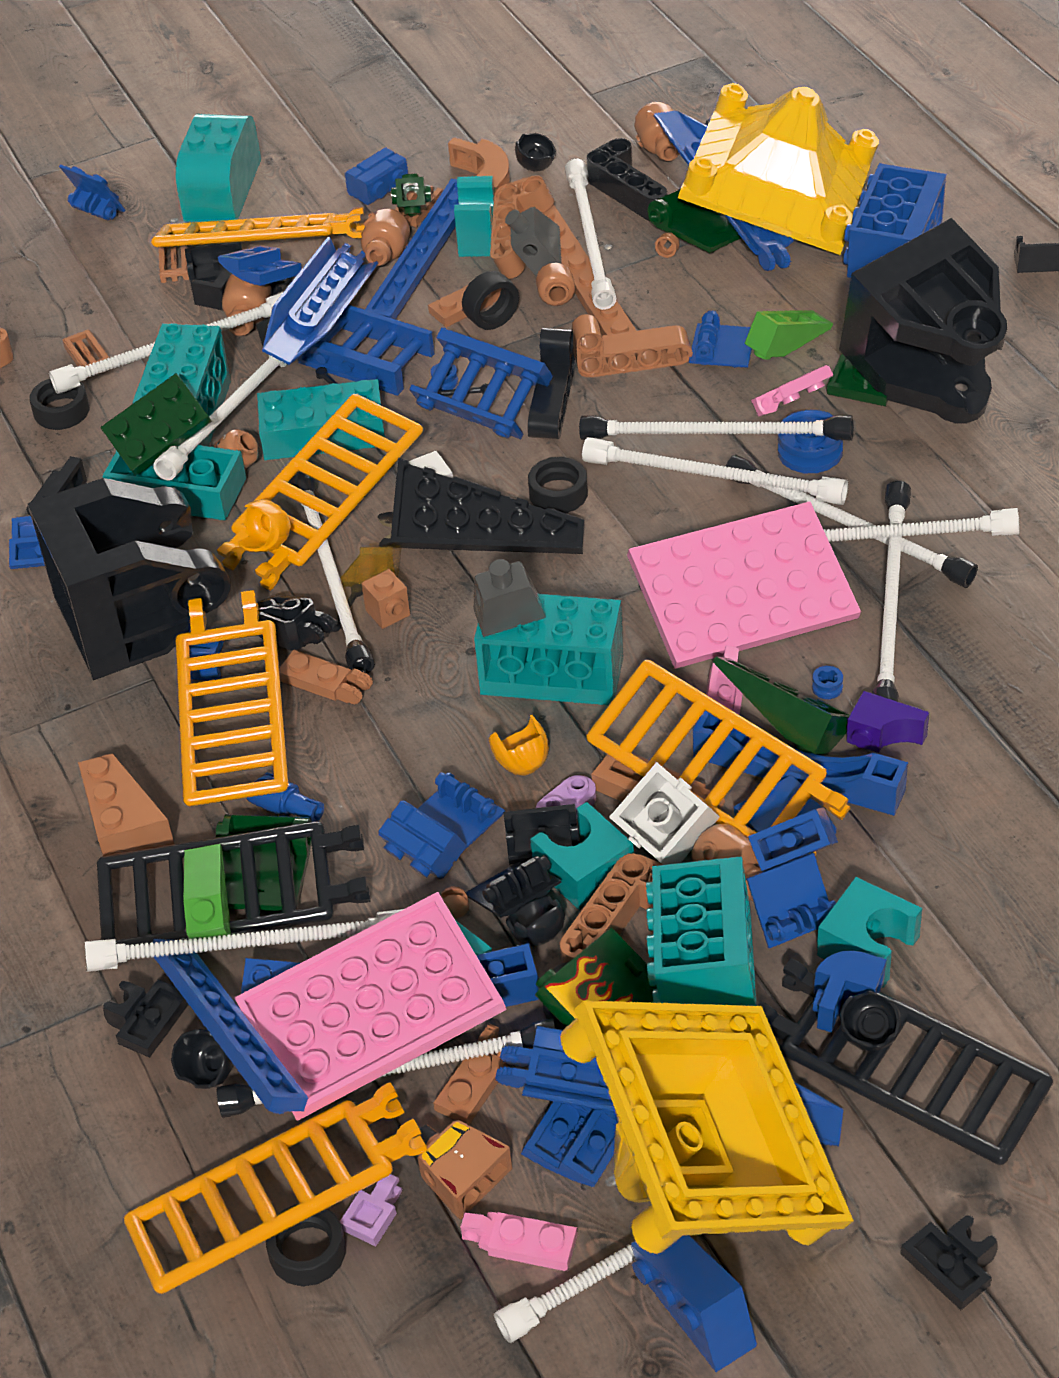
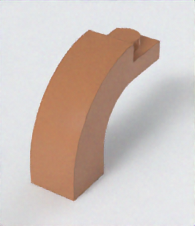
M455 137L448 143L450 166L476 173V176H493L494 195L498 188L510 183L509 160L506 153L498 145L483 138L477 144Z

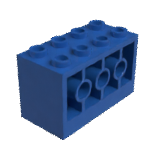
M879 163L875 174H870L867 191H862L860 207H855L852 224H848L846 227L845 241L849 242V247L846 248L844 254V265H848L847 277L851 278V274L943 222L946 174Z

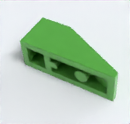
M813 310L757 311L745 344L755 350L754 354L762 359L770 360L771 357H784L830 330L833 323Z
M221 844L184 850V911L187 935L192 940L194 938L198 940L199 937L202 939L206 937L208 939L209 936L211 938L216 936L217 938L218 935L221 937L223 935H226V937L228 934L231 935Z

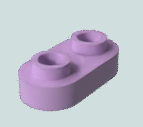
M571 776L537 803L536 808L575 804L576 818H578L577 808L585 802L593 806L596 801L595 783L586 776Z

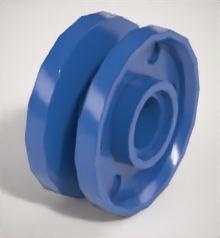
M802 410L790 414L782 422L813 423L816 420L831 418L833 415L820 410ZM813 433L778 434V457L783 465L793 471L820 473L831 469L839 463L843 457V440L816 436Z

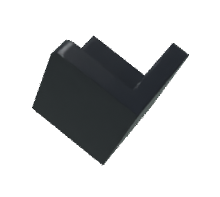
M223 269L214 282L194 279L191 282L195 305L223 310L222 297L226 283L232 273Z

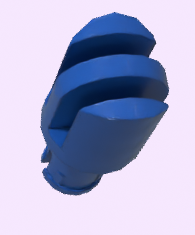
M266 772L255 782L272 780L274 775ZM289 781L288 789L284 792L246 798L250 803L279 816L293 814L299 817H310L312 822L319 821L324 813V804L322 802L300 794L299 787Z

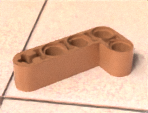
M538 175L505 184L498 188L494 195L490 255L500 273L508 279L520 275L525 268V263L512 249L511 228L505 223L507 214L512 210H518L521 213L530 207H535L543 213L549 210L554 203V198L545 181Z
M581 315L572 323L577 368L579 373L586 378L682 365L688 362L689 357L693 354L687 332L681 326H667L602 336L598 321L592 315Z
M636 853L626 854L620 858L563 935L560 941L561 964L571 961L583 951V948L586 949L611 927L620 935L639 907L644 909L653 908V904H648L646 882H653L652 866L664 864Z

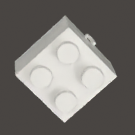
M656 762L609 818L630 835L628 839L639 849L642 846L660 863L668 865L681 863L693 849L698 837L709 827H712L720 816L690 791L692 787L682 778L677 780Z

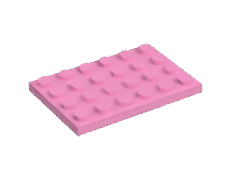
M810 501L630 548L627 553L629 562L675 669L713 659L716 656H723L726 645L739 648V651L854 620L861 613Z
M438 892L235 997L240 1010L309 1097L304 1112L292 1111L297 1121L506 1010L504 1001Z

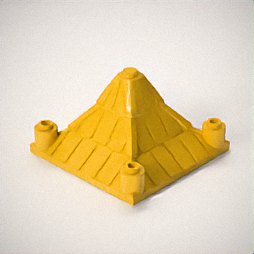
M735 83L723 86L716 108L694 160L689 163L678 198L840 255L845 243L846 227L848 224H852L854 209L857 207L870 165L879 144L878 138L872 131L862 129L852 134L849 145L845 144L846 140L827 122L828 118L821 99L811 88H794L776 99L772 104L749 106L748 109H744L748 98L744 88Z
M582 1001L574 1009L577 1018L561 1032V1045L565 1054L577 1062L588 1063L596 1057L604 1082L609 1088L608 1092L618 1120L614 1140V1175L619 1192L628 1201L637 1203L651 1202V1205L639 1213L632 1221L631 1228L634 1239L642 1249L653 1254L661 1253L683 1235L779 1231L781 1229H785L793 1240L803 1245H811L829 1231L844 1229L853 1222V1218L762 1006Z

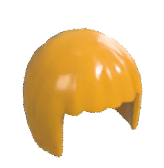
M255 500L246 504L245 508H248L245 514L244 525L248 537L239 540L238 544L243 549L255 553L273 551L279 548L287 540L291 528L287 513L279 505L269 500Z
M530 715L529 723L523 730L510 735L501 741L496 732L489 737V744L495 759L513 774L526 776L534 773L543 766L548 757L549 747L546 732L533 715Z

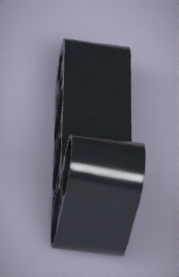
M616 138L589 152L586 156L588 183L650 221L648 217L649 204L666 196L667 188L632 167L631 142L624 138Z
M542 328L540 333V362L545 363L553 377L548 387L538 383L535 385L528 416V437L560 439L575 369L573 329Z

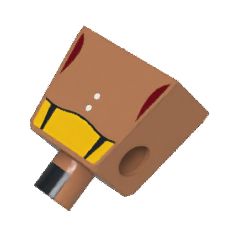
M460 1120L453 1121L441 1133H438L427 1124L420 1128L421 1134L419 1135L428 1149L418 1156L420 1174L429 1187L460 1220L464 1217V1213H468L512 1170L510 1147Z

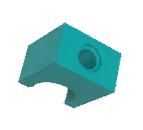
M493 176L457 177L458 205L454 206L458 256H491L490 247L494 206Z
M588 802L577 808L578 831L582 843L568 847L557 845L546 834L541 832L531 838L532 858L534 856L539 858L546 856L551 864V869L547 870L548 873L557 877L562 882L555 886V888L578 910L587 904L616 862L626 854L634 853V844Z
M855 877L818 927L817 956L826 959L830 955L842 951H859L887 959L882 986L884 988L890 979L892 950L888 946L879 944L874 940L880 937H892L899 939L906 945L914 946L920 937L922 908Z

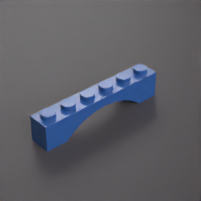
M707 711L702 714L693 729V758L721 722L720 719ZM733 729L709 760V763L729 768L750 738ZM762 746L744 770V773L764 778L779 756ZM797 750L826 769L827 774L821 784L847 797L848 803L895 816L906 791L908 762L877 753L839 758L819 756ZM791 765L780 781L792 775L803 784L809 775Z

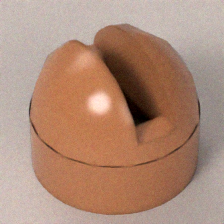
M671 232L662 234L655 242L657 253L665 258L672 257L679 249V238ZM667 241H670L672 244L667 249L664 245Z
M451 886L441 893L440 896L454 919L460 918L468 912V896L463 889Z

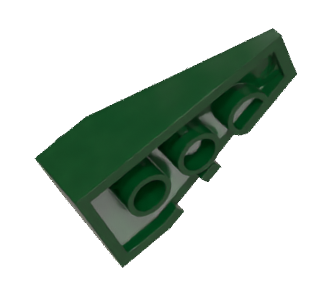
M715 657L713 663L785 739L796 744L794 749L810 754L828 755L847 734L850 714L819 699L816 701L806 696H803L801 699L798 697V690L789 685L786 686L775 681L771 684L769 683L770 677L730 658Z

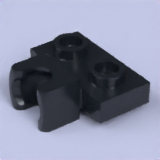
M158 979L148 993L138 985L122 981L119 987L124 991V1003L105 1002L103 1005L104 1017L110 1026L119 1029V1032L116 1034L119 1045L150 1058L189 1004L175 986Z
M970 1215L964 1216L948 1229L947 1235L932 1222H929L901 1245L900 1253L960 1310L964 1309L991 1286L992 1277L983 1268L995 1258L998 1250V1242L994 1236H988L978 1242L971 1240L972 1232L970 1227L974 1223V1218Z

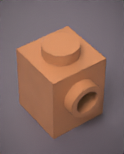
M390 569L361 583L365 610L382 629L410 616L407 587Z

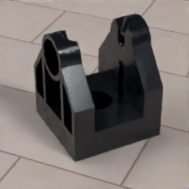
M952 218L944 221L851 274L839 350L876 391L887 396V400L936 413L942 419L955 424H967L977 420L985 413L992 390L991 379L985 370V357L997 350H1002L1007 333V321L1001 312L999 266ZM964 384L968 389L960 391L956 388V385Z
M101 478L27 503L54 599L93 680L168 654L176 646V637L181 633H188L191 629L188 600L202 598L203 611L208 613L220 606L230 592L231 580L222 563L213 552L199 548L187 551L176 549L182 546L193 534L191 508L183 493L176 488L166 486L149 488ZM171 521L167 527L160 528L163 522ZM197 573L199 574L195 580H188L189 577Z

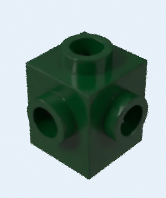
M404 174L402 178H396V187L391 188L392 205L397 204L399 212H404L405 216L420 215L421 210H427L426 202H432L430 185H425L424 177H418V174ZM411 192L416 193L417 199L407 200V195Z

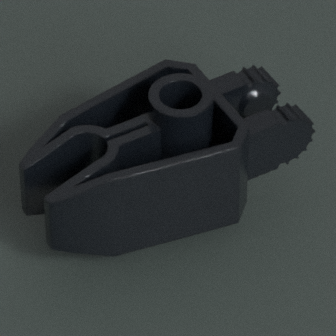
M275 595L257 602L259 606V622L266 620L274 622L277 646L293 651L301 649L308 644H318L324 640V632L327 634L336 629V622L330 614L315 611L313 601L310 598Z

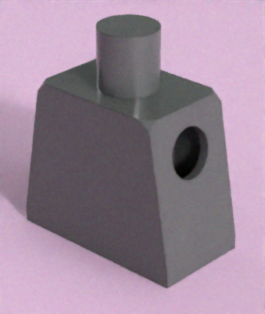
M530 207L521 213L518 210H512L507 214L505 223L511 228L512 249L536 277L538 271L543 266L549 263H561L560 226L535 207Z
M498 559L490 564L489 571L479 573L474 577L473 609L483 637L515 628L520 624L525 625L532 621L546 618L536 589L521 562L509 564L506 560Z

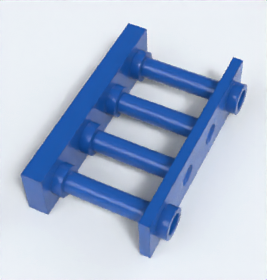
M348 305L328 334L297 359L300 364L315 369L325 367L328 373L354 382L378 379L379 390L398 396L404 389L402 368L415 353L431 358L434 355L432 331ZM341 329L353 332L342 346L330 343L332 338ZM365 337L378 340L367 354L354 351ZM390 345L403 348L392 362L379 359Z
M441 327L436 338L443 346L445 353L426 389L411 385L409 390L417 399L416 403L424 409L432 410L436 408L491 428L493 432L503 438L513 436L521 439L523 433L514 420L532 385L535 386L538 383L548 387L553 375L545 363ZM460 356L468 358L470 363L453 396L448 398L437 394L455 358L458 359ZM487 365L493 367L495 373L477 408L463 403L480 368ZM511 374L519 376L521 382L503 417L488 412L506 376L509 377Z

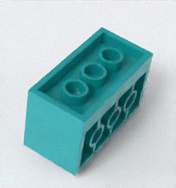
M176 323L162 324L132 403H135L177 373L210 417L224 403L231 383L221 327ZM215 429L199 445L209 447Z
M538 594L546 618L532 621L525 625L520 624L515 628L483 637L479 624L477 625L474 641L480 695L609 705L616 697L624 657L621 600Z
M742 856L652 866L653 882H646L648 904H653V908H647L648 929L653 931V935H647L649 958H654V962L647 963L648 979L650 986L657 985V989L653 990V1002L757 1006L751 908Z

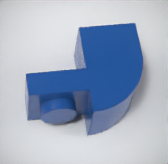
M842 951L824 959L815 972L814 994L816 996L813 1003V1011L818 1012L817 1028L832 1033L842 1004L845 1003L849 996H856L866 991L880 994L884 983L887 959L859 951Z

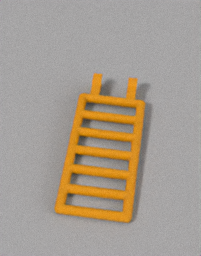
M356 207L350 213L343 214L325 213L165 224L152 238L151 243L154 247L319 237L344 233L351 238H362V231L365 225L355 221H361L364 207Z
M351 395L255 499L271 501L280 492L328 517L317 530L288 515L291 524L290 530L308 539V541L298 552L283 544L279 548L269 551L274 554L268 562L261 563L254 570L256 575L263 578L260 581V585L271 591L278 583L280 574L290 563L298 567L304 565L397 462L398 458L422 434L423 427L419 423L361 395ZM356 408H359L407 432L395 443L347 418ZM338 428L387 452V454L378 464H375L327 439ZM319 449L368 475L356 486L308 462V460ZM298 471H301L348 495V497L337 508L288 482ZM247 509L231 526L232 531L236 535L230 542L223 543L217 549L218 554L225 557L222 561L223 566L231 570L237 567L242 554L246 551L238 544V541L248 537L244 525Z
M254 590L241 592L244 624L206 630L207 618L206 612L203 611L202 598L188 600L191 632L181 633L176 637L183 802L187 806L280 793L288 789L276 626L270 620L259 622V606L256 603ZM263 635V647L190 658L189 646ZM265 660L266 672L191 683V671ZM267 686L268 698L200 709L192 708V697ZM269 712L270 725L194 736L193 723ZM271 739L272 752L195 763V750ZM273 766L274 779L197 791L196 777Z
M644 660L587 733L586 738L589 743L644 777L656 762L662 767L702 714L707 711L720 719L721 722L679 776L690 786L733 729L749 737L750 740L705 800L695 794L720 816L715 822L716 824L731 825L747 838L756 832L746 825L791 765L804 771L809 776L771 827L795 818L810 798L841 820L850 810V806L847 805V797L821 784L827 774L823 766L651 660ZM649 676L665 685L620 745L604 736ZM678 693L693 704L649 762L646 763L632 754V751ZM763 746L778 755L779 758L733 818L717 808V806Z
M391 1082L380 1087L375 1092L373 1098L357 1106L351 1100L343 1101L129 1211L124 1217V1223L153 1289L157 1293L163 1294L388 1177L392 1172L391 1162L405 1155L416 1156L427 1151V1146L419 1135L421 1131L414 1119L405 1122L400 1126L395 1135L378 1143L368 1125L383 1117L392 1119L404 1114V1110L397 1099L389 1102L398 1097ZM343 1119H346L373 1165L352 1177L324 1131L327 1127ZM308 1137L312 1140L337 1184L314 1196L288 1149ZM273 1155L300 1203L277 1215L252 1167ZM238 1174L263 1222L241 1235L216 1187L217 1184ZM202 1193L226 1242L204 1254L180 1206V1203ZM163 1212L166 1213L188 1261L166 1274L143 1225V1222Z

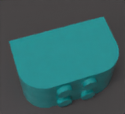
M195 114L179 150L176 163V185L184 222L239 219L261 162L256 124L252 116Z

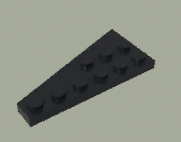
M398 458L390 538L391 548L583 554L584 519L551 508L542 509L530 505L527 500L518 497L515 500L501 495L500 491L458 477L450 478L436 473L434 469L425 466L423 469L409 464L407 460Z

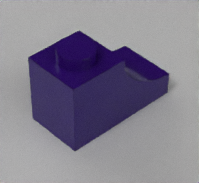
M863 691L848 718L847 743L877 753L883 747L893 743L910 742L923 745L928 734L929 712Z

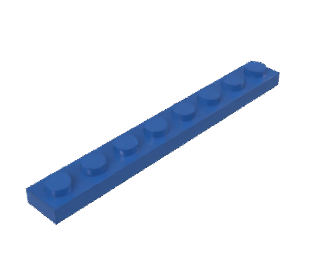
M457 179L449 181L365 310L396 320L456 226L454 206L458 205Z
M153 939V944H155V942H158V944H159L160 941H163V943H164L165 941H168V943H169L170 940H169V939ZM193 951V953L188 952V954L184 952L178 955L175 953L174 955L169 954V956L164 954V956L159 955V957H156L155 955L154 958L261 1100L265 1108L277 1114H284L287 1111L304 1112L309 1097L198 954Z

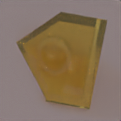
M360 547V554L340 577L342 586L351 587L354 584H361L388 569L398 578L401 548Z

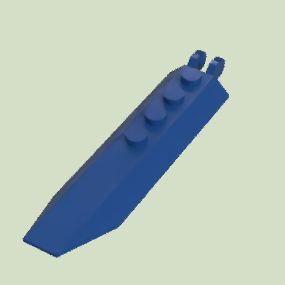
M678 110L654 113L653 116L669 140L689 165L694 160L708 126ZM725 215L747 246L756 256L758 255L759 264L765 271L774 269L775 264L782 269L789 267L791 258L786 247L795 239Z
M327 237L273 305L262 351L288 365L294 362L328 334L379 262L376 261L362 265L366 258L363 251L354 256L350 254L351 245L347 243L341 249L335 250L331 238Z
M537 1026L533 1049L510 1045L502 1047L500 1057L503 1062L519 1067L529 1065V1068L524 1070L505 1066L497 1069L495 1076L498 1083L514 1088L525 1086L522 1096L616 1113L608 1092L609 1088L604 1082L596 1057L588 1063H580L569 1058L561 1045L560 1036L562 1030ZM794 1082L820 1144L839 1146L844 1109Z

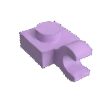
M390 1174L388 1177L378 1181L371 1195L362 1190L359 1191L340 1220L343 1231L376 1247L397 1214L393 1204L402 1192V1188L396 1186L399 1178Z

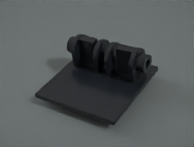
M534 856L528 861L525 859L520 860L465 893L469 899L502 918L516 913L521 906L531 900L547 895L550 889L562 882L557 877L548 873L547 870L551 869V864L546 856L540 858Z

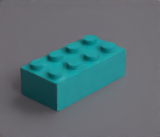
M378 379L257 393L259 434L264 460L295 457L353 394L361 395L381 405ZM356 408L348 416V420L385 437L382 419L359 408ZM338 428L327 439L347 450L375 448V446ZM318 449L313 455L324 454L325 452Z
M198 445L188 455V460L184 463L181 472L172 480L160 478L154 470V464L135 476L117 451L102 475L103 478L149 488L163 486L176 488L185 496L191 508V516L225 521L246 481L241 451Z

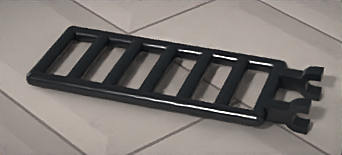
M319 821L108 855L97 860L101 940L115 939L116 944L125 943L129 947L131 944L134 946L139 944L140 946L141 943L144 945L148 943L150 945L153 939L189 940L184 911L183 869L184 850L216 844H221L222 851L240 848L246 919L230 921L231 936L238 933L246 934L247 932H259L325 921L333 917V905L371 902L370 891L365 877L355 878L342 884L331 885L327 853L341 850L351 852L365 850L363 835L360 832L359 825L349 826L337 832L325 833L324 825ZM311 837L318 907L297 910L290 840ZM275 843L282 913L260 916L254 846ZM168 860L174 931L152 934L147 864ZM133 866L137 937L116 940L112 869Z
M790 958L783 968V973L787 976L783 980L782 986L792 991H802L813 997L798 1021L795 1023L779 1015L773 1007L762 1001L757 1005L762 1006L774 1036L783 1040L780 1050L784 1057L995 1164L1003 1165L1008 1161L1052 1087L1053 1078L1051 1075L880 992L881 995L889 997L899 1009L901 1019L900 1031L906 1022L927 1031L888 1092L868 1082V1080L892 1044L878 1051H869L854 1074L833 1064L848 1042L841 1031V1025L820 1056L799 1047L818 1019V1012L813 1011V1003L816 996L814 994L815 974L809 972L800 962ZM941 1039L961 1048L962 1051L924 1110L904 1100V1097ZM978 1056L998 1066L963 1125L959 1128L939 1116ZM1014 1074L1034 1085L999 1144L995 1146L975 1136L1011 1075Z

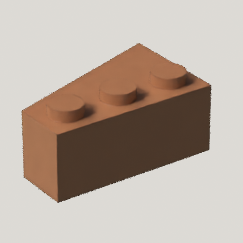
M113 753L78 762L103 856L175 845L166 816Z

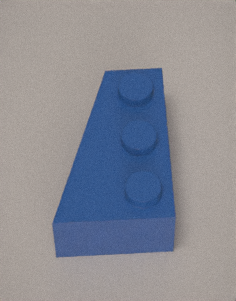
M683 1235L666 1250L658 1254L647 1252L636 1241L631 1243L635 1257L632 1268L637 1278L643 1285L648 1284L715 1372H718L757 1346L742 1286L689 1235Z

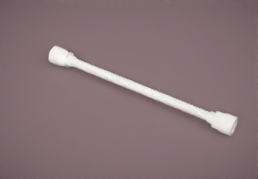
M572 159L566 164L565 173L570 187L575 189L594 280L591 283L592 300L595 307L605 310L615 304V290L611 280L607 277L605 278L585 188L588 184L587 167L583 160Z
M282 293L265 298L266 303L261 304L259 308L256 307L255 309L245 311V313L242 312L241 314L231 316V318L227 317L224 320L221 319L207 325L220 326L222 332L223 330L237 327V325L240 326L254 321V319L268 318L271 316L273 305ZM150 343V346L147 344L146 346L139 347V349H133L132 352L128 351L125 354L115 355L114 358L110 357L107 360H100L96 364H89V366L74 368L70 364L49 371L54 390L57 394L80 387V382L86 380L88 376L91 377V375L94 376L95 374L102 373V371H108L109 368L113 369V367L126 365L127 362L131 363V361L141 360L145 356L149 357L154 343Z
M269 355V359L210 416L211 423L188 438L180 446H171L155 460L154 470L156 474L164 480L174 479L181 472L184 463L188 460V455L276 367H285L287 364Z
M590 437L586 438L582 450L584 462L607 465L608 462L620 460L621 462L650 465L651 467L673 469L711 477L715 476L716 478L734 479V481L757 483L758 485L765 484V486L769 485L770 487L808 492L810 495L816 496L818 501L838 505L845 503L848 492V481L845 479L822 476L820 480L805 481V479L770 475L769 473L762 474V472L758 473L757 471L727 468V466L723 467L715 464H704L703 462L685 461V459L681 460L673 457L621 450L619 447L614 446V443L611 441Z
M1018 508L991 511L990 515L982 516L979 519L975 518V520L974 518H971V520L967 518L966 520L962 519V521L961 519H958V521L955 519L954 521L945 520V522L944 520L941 522L933 521L932 523L929 521L928 523L924 522V524L923 522H916L915 524L907 523V525L903 523V525L894 524V526L890 524V526L878 525L877 527L869 526V528L868 526H865V528L862 526L860 528L856 527V529L855 527H852V529L849 527L848 529H831V531L830 529H827V531L826 529L823 530L829 542L831 540L832 542L835 540L839 541V539L840 541H847L848 539L856 540V538L857 540H860V538H881V536L888 538L890 536L894 537V535L895 537H898V535L900 537L902 535L910 536L911 534L914 536L915 534L919 535V533L920 535H927L928 533L932 534V532L933 534H936V532L940 534L941 532L945 533V531L946 533H949V531L950 533H953V531L962 532V530L966 532V530L975 531V529L976 531H979V529L983 530V532L991 531L992 536L1019 535Z
M404 909L377 912L375 918H368L365 922L360 921V923L356 921L355 923H341V925L339 923L336 925L327 924V926L322 925L321 927V925H318L317 927L313 926V928L308 926V928L303 927L302 929V927H299V929L294 928V930L286 928L284 931L283 929H280V931L275 930V932L267 930L265 933L264 931L260 933L257 931L256 934L254 932H251V934L247 932L246 935L245 933L241 935L239 933L237 935L232 934V936L228 934L227 937L226 935L222 937L218 935L217 938L216 936H213V938L209 936L208 939L206 937H203V939L199 937L198 940L197 938L193 940L189 938L188 941L187 939H184V941L180 939L179 942L177 940H174V942L170 940L169 943L168 941L164 943L160 941L159 944L158 942H155V944L151 942L150 945L148 943H145V945L141 943L140 946L139 944L135 946L131 944L129 947L125 943L116 944L115 939L86 941L87 972L118 968L117 963L127 962L130 958L135 959V957L140 959V957L145 958L146 956V958L155 955L159 957V955L164 956V954L169 956V954L174 955L175 953L178 955L184 952L188 954V952L193 953V951L198 953V951L203 952V950L207 952L213 949L214 951H217V949L222 950V948L224 950L227 948L232 949V947L236 949L237 947L241 948V946L246 948V946L251 947V945L255 947L256 945H270V943L274 945L275 943H289V941L293 943L294 941H308V939L316 941L317 939L322 940V938L325 940L327 937L328 939L332 937L334 939L336 937L341 938V936L344 938L346 935L350 937Z
M627 1245V1247L619 1250L618 1253L615 1252L609 1258L601 1260L600 1263L591 1266V1269L588 1268L586 1271H582V1274L579 1273L573 1279L565 1281L564 1285L560 1284L559 1287H555V1290L552 1289L550 1292H546V1295H541V1298L534 1297L528 1300L525 1297L495 1312V1321L504 1338L509 1343L521 1338L540 1323L539 1319L546 1315L547 1309L555 1308L556 1305H560L561 1302L570 1299V1296L573 1297L575 1294H579V1291L582 1292L588 1286L596 1284L597 1281L606 1278V1275L609 1276L615 1270L618 1271L624 1265L632 1263L635 1257L631 1245Z

